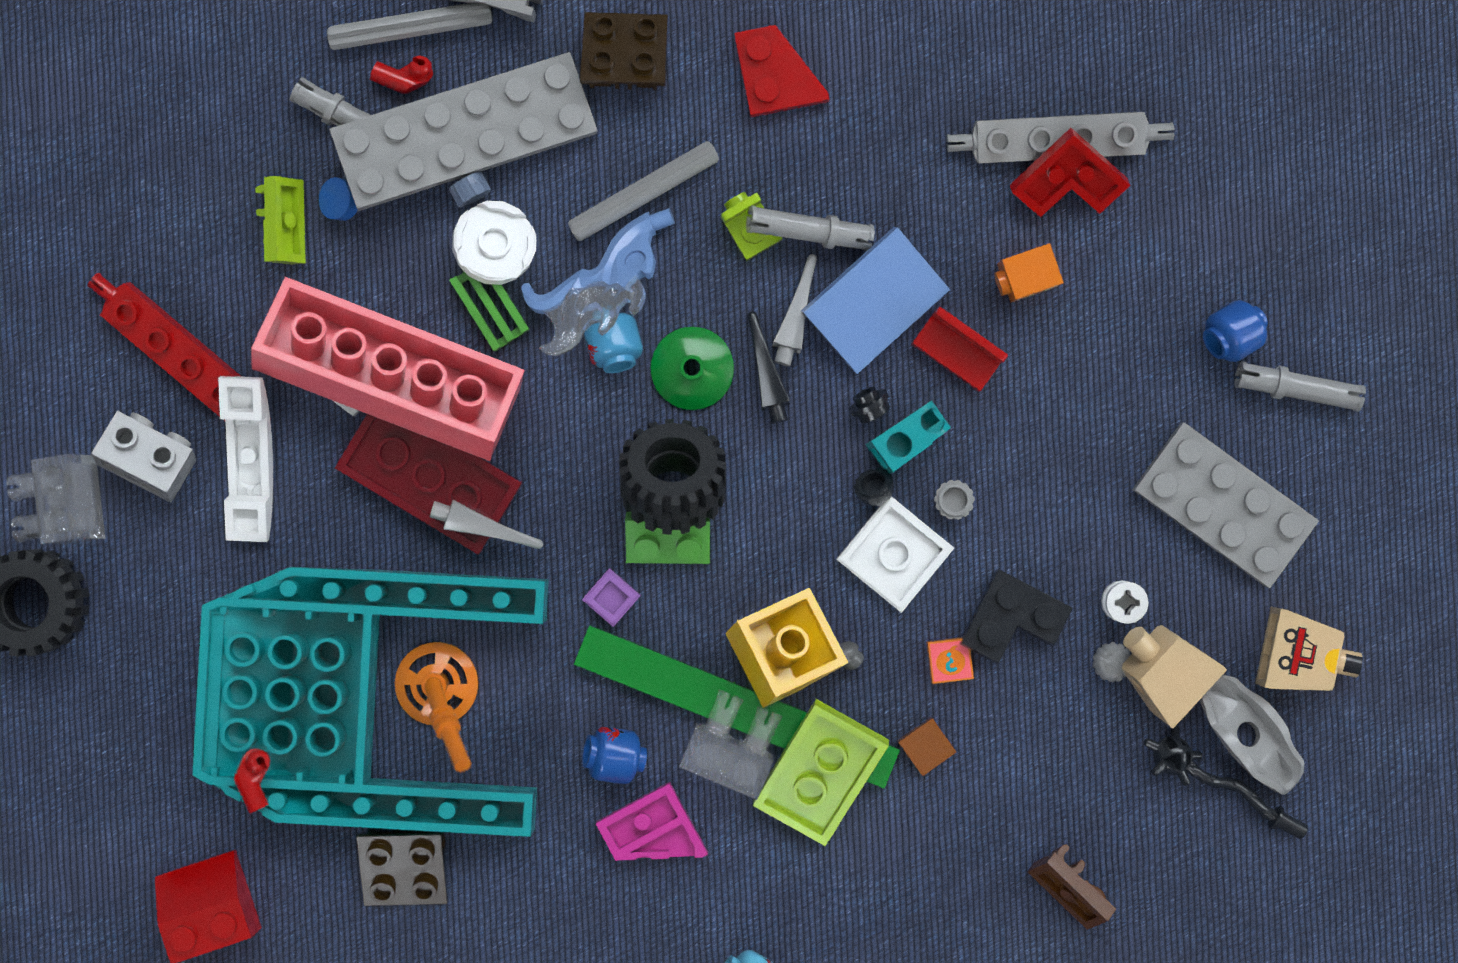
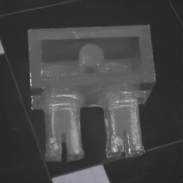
M64 454L31 460V473L13 474L7 478V486H19V488L7 490L9 497L13 501L35 497L37 514L19 515L12 519L11 527H24L23 530L12 531V535L17 542L22 543L28 540L40 539V544H74L105 539L98 469L92 455Z
M718 690L717 698L706 724H695L681 757L679 767L757 800L774 761L773 755L768 751V748L783 716L772 711L767 723L764 724L768 709L757 706L756 714L745 740L739 741L732 738L729 732L744 700L733 695L729 706L725 707L729 693Z

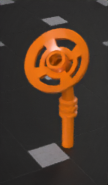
M430 642L414 648L401 661L395 676L396 696L401 707L409 716L421 723L433 725L437 737L444 741L454 769L457 772H464L470 768L471 762L459 735L461 726L458 719L468 712L476 699L479 684L477 671L469 656L458 647L444 642ZM435 653V663L423 667L418 674L409 669L418 658L426 654ZM451 657L463 668L467 679L466 684H461L458 671L453 665L448 663ZM444 668L451 674L454 684H449L447 675L443 673ZM405 685H410L413 697L423 706L421 711L409 700ZM417 685H421L423 693L428 697L427 700L421 697ZM453 695L463 699L456 709L447 704Z

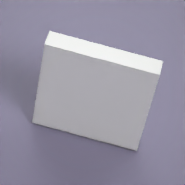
M891 497L883 502L882 506L878 507L836 560L902 613L952 552L954 547Z

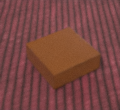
M932 717L897 740L922 776L956 753Z

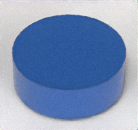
M330 178L323 184L320 190L319 206L324 216L329 219L346 221L351 219L357 212L347 179Z

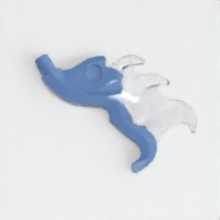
M670 208L652 215L648 211L629 222L611 240L600 264L596 268L579 270L551 292L538 295L530 283L522 285L521 290L524 300L529 308L535 313L545 314L555 328V335L552 341L548 344L540 345L539 349L541 352L557 356L572 350L580 342L584 332L596 323H600L597 331L603 336L613 327L618 319L619 311L626 303H630L628 310L633 316L642 309L645 303L646 292L640 279L643 277L650 279L654 275L656 260L651 247L652 236L656 235L657 230L675 224Z

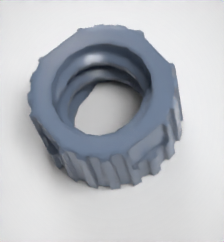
M479 171L457 181L450 186L449 191L458 207L462 208L485 197L491 191V188L482 172Z

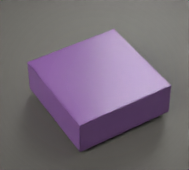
M609 568L582 600L614 627L641 594Z

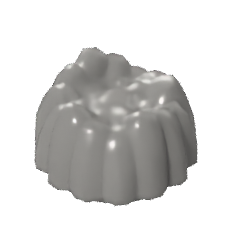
M949 480L947 483H942L934 497L935 507L939 510L940 515L950 520L953 518L959 520L962 516L966 517L969 515V511L973 510L972 503L975 501L972 489L960 480Z
M1115 642L1103 644L1102 647L1096 650V654L1093 655L1095 673L1100 675L1102 680H1108L1109 682L1121 681L1123 677H1127L1122 671V665L1129 658L1130 651L1122 644L1117 645Z

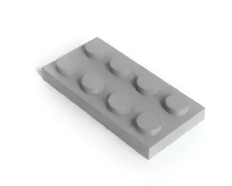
M1185 422L1179 424L1132 489L1266 588L1272 587L1319 522L1314 516Z

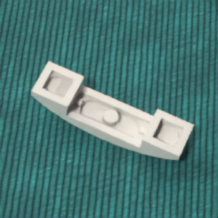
M220 376L218 378L220 419H225L229 488V496L224 500L226 540L268 542L273 502V448L270 413L264 381L261 377Z

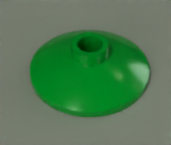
M684 327L668 334L656 347L651 361V376L659 394L673 406L686 410L704 409L718 402L728 391L734 374L732 354L726 343L717 334L700 327ZM689 360H696L700 364V371L694 376H690L684 371V365Z

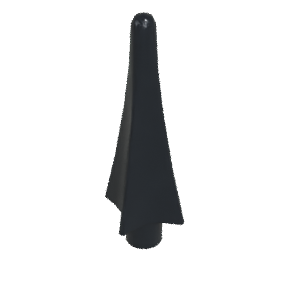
M751 311L748 313V321L756 355L761 411H769L772 424L782 423L788 420L784 405H789L790 399L769 353L758 316L755 311Z

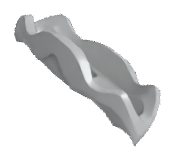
M1222 675L1199 700L1212 729L1234 759L1251 776L1274 792L1282 795L1287 794L1300 781L1305 765L1303 758L1292 743L1289 729L1278 712L1263 697L1246 688L1237 678ZM1242 723L1250 724L1255 730L1256 740L1250 747L1243 745L1238 739L1237 730Z

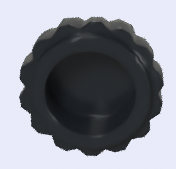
M880 468L869 469L861 473L860 477L855 480L854 489L858 499L871 506H882L883 502L890 499L894 492L893 477L887 470H881Z

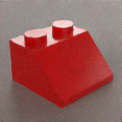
M236 849L155 876L157 925L170 963H178L250 939L262 928Z

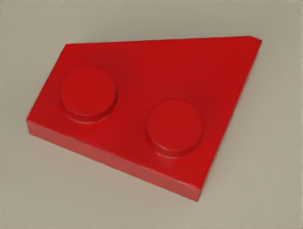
M776 25L734 33L750 118L829 102V93Z

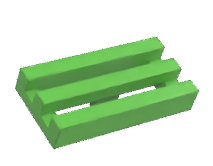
M464 271L459 276L449 280L494 352L530 330L503 285L491 284L518 326L512 331L480 281L469 277ZM470 281L502 332L503 337L497 340L463 286L465 282Z

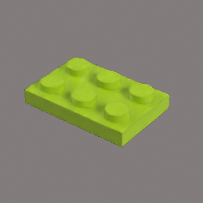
M815 699L755 796L753 806L826 846L889 747V739Z

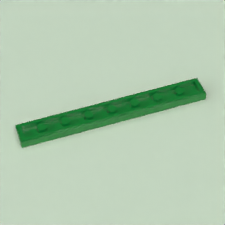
M592 625L588 627L574 662L576 666L784 749L807 714V711L780 700L763 708L755 691ZM889 745L866 782L885 789L900 749Z

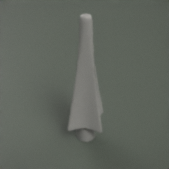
M810 254L807 257L796 293L773 341L772 346L778 348L774 362L783 366H790L794 352L800 354L802 350L806 316L801 310L808 304L811 282L817 262V257L814 254Z
M452 500L451 506L434 501L429 517L445 522L444 530L498 538L535 549L543 547V542L540 539L504 526L455 500Z

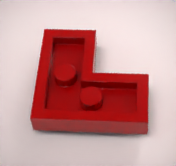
M1069 128L1010 184L1012 193L1040 217L1071 189L1100 214L1131 186L1128 178L1072 128Z

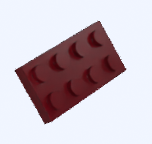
M369 414L364 418L335 466V469L478 555L481 554L490 537L444 530L445 522L429 517L434 501L451 506L452 500H455L499 523L523 482L483 458Z

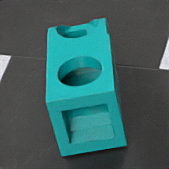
M931 400L865 445L882 469L887 470L890 474L932 445L934 440L947 432L951 427Z

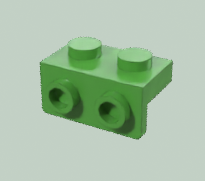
M626 512V563L710 564L709 518H706V525L700 529L692 526L690 527V533L681 534L680 530H672V535L662 534V529L656 528L654 532L645 529L644 521L637 524L631 518V512Z

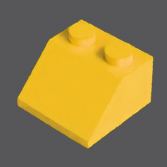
M810 588L738 620L725 633L763 708L802 690L848 663Z

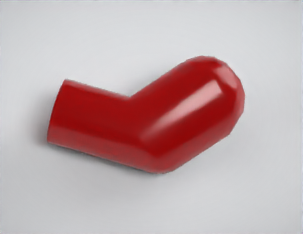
M256 748L249 750L243 755L234 775V782L249 814L269 805L260 784L270 766L271 760L267 752Z

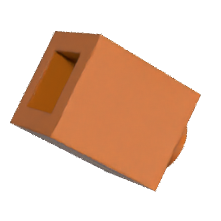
M1050 243L1002 259L997 263L999 271L994 272L1000 294L1002 296L1008 294L1010 303L1050 290L1064 283Z

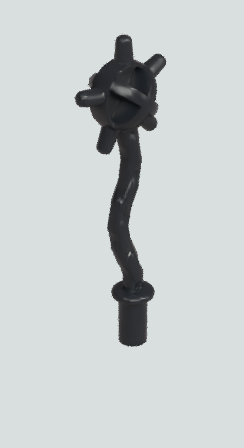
M1179 726L1171 728L1170 736L1160 739L1159 742L1149 738L1144 740V745L1153 751L1156 764L1151 770L1152 775L1158 776L1162 772L1168 775H1177L1182 784L1187 786L1191 783L1188 776L1190 774L1207 786L1238 792L1263 818L1268 820V827L1270 829L1279 828L1298 839H1302L1308 831L1307 824L1286 814L1282 806H1278L1275 809L1267 806L1257 793L1244 784L1243 781L1231 777H1218L1202 770L1192 761L1200 760L1202 753L1200 751H1193L1188 743L1180 738Z

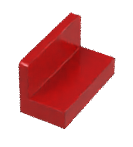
M940 306L933 312L911 343L978 392L983 389L998 366L1009 356Z

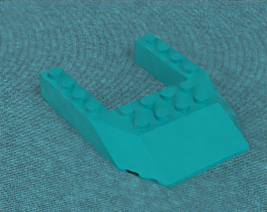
M289 567L203 604L201 611L192 775L208 785L218 787L236 801L244 802L234 782V775L243 755L249 750L256 748L267 752L271 760L270 766L260 784L269 805L258 811L275 823L531 837L535 830L537 787L371 778L380 615L543 624L547 621L549 579L393 570Z

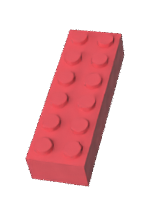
M287 277L284 278L251 347L252 369L488 461L492 458L520 391L525 371Z

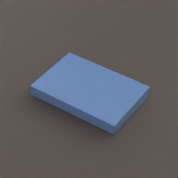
M894 226L805 306L801 312L848 366L858 374L950 289L899 228Z

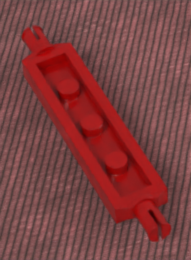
M96 273L87 286L105 300L100 316L220 417L218 378L220 376H242L131 282L123 283L116 288L101 273Z

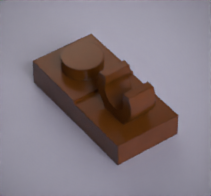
M1065 844L1053 850L1050 855L1035 861L1027 872L1087 930L1108 922L1116 908L1106 899L1101 889L1090 884L1087 880L1084 881L1078 875L1085 867V862L1082 859L1071 866L1064 861V855L1070 848Z

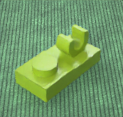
M280 176L264 177V185H259L255 188L256 193L264 194L265 208L256 210L257 216L265 217L263 219L264 262L292 265L305 264L304 180Z

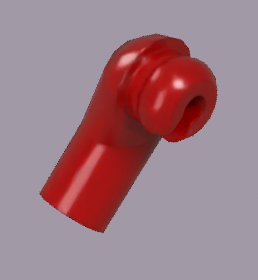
M421 55L413 57L412 62L399 70L377 61L371 71L370 80L401 94H408L428 84L433 76L432 64L427 57Z

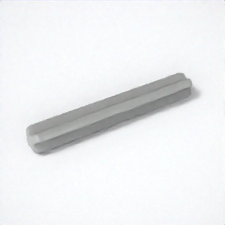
M467 3L334 25L327 29V38L330 48L338 50L489 25L492 23L493 17L491 6L481 3Z
M709 141L700 144L574 217L568 222L573 235L578 241H582L717 163L719 157L714 146Z

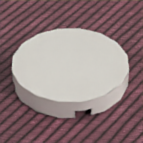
M485 201L477 204V206L472 207L460 216L453 232L452 251L458 265L469 277L484 284L502 285L516 280L529 268L536 252V233L533 226L531 227L530 222L526 219V215L519 208L506 202Z

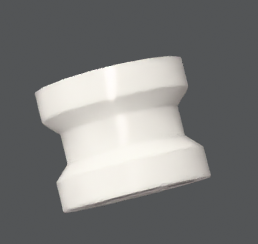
M1123 580L1115 581L1108 585L1101 598L1102 609L1106 615L1115 621L1126 624L1135 623L1143 618L1149 604L1147 594L1142 587L1136 583Z

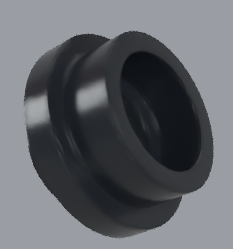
M866 388L853 397L854 404L851 405L849 411L853 417H858L861 423L871 422L884 415L890 409L887 402L889 395L885 389Z

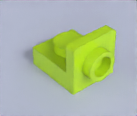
M742 192L724 204L727 210L721 214V220L745 260L748 261L782 241L783 238L746 232L747 216L752 217L751 214H748L750 206L764 208L758 193L748 197L746 192Z

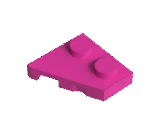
M670 781L596 821V826L615 861L636 860L637 858L669 859V857L685 856L703 858L708 855L704 843Z

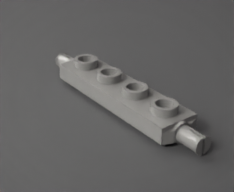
M1145 112L976 120L971 134H947L946 142H963L962 144H947V152L972 151L977 163L1034 161L1069 128H1072L1104 157L1145 155L1149 141L1174 139V133L1172 132L1158 133V131L1174 130L1173 122L1149 124Z

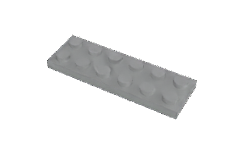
M570 52L329 129L357 211L595 135L598 131Z

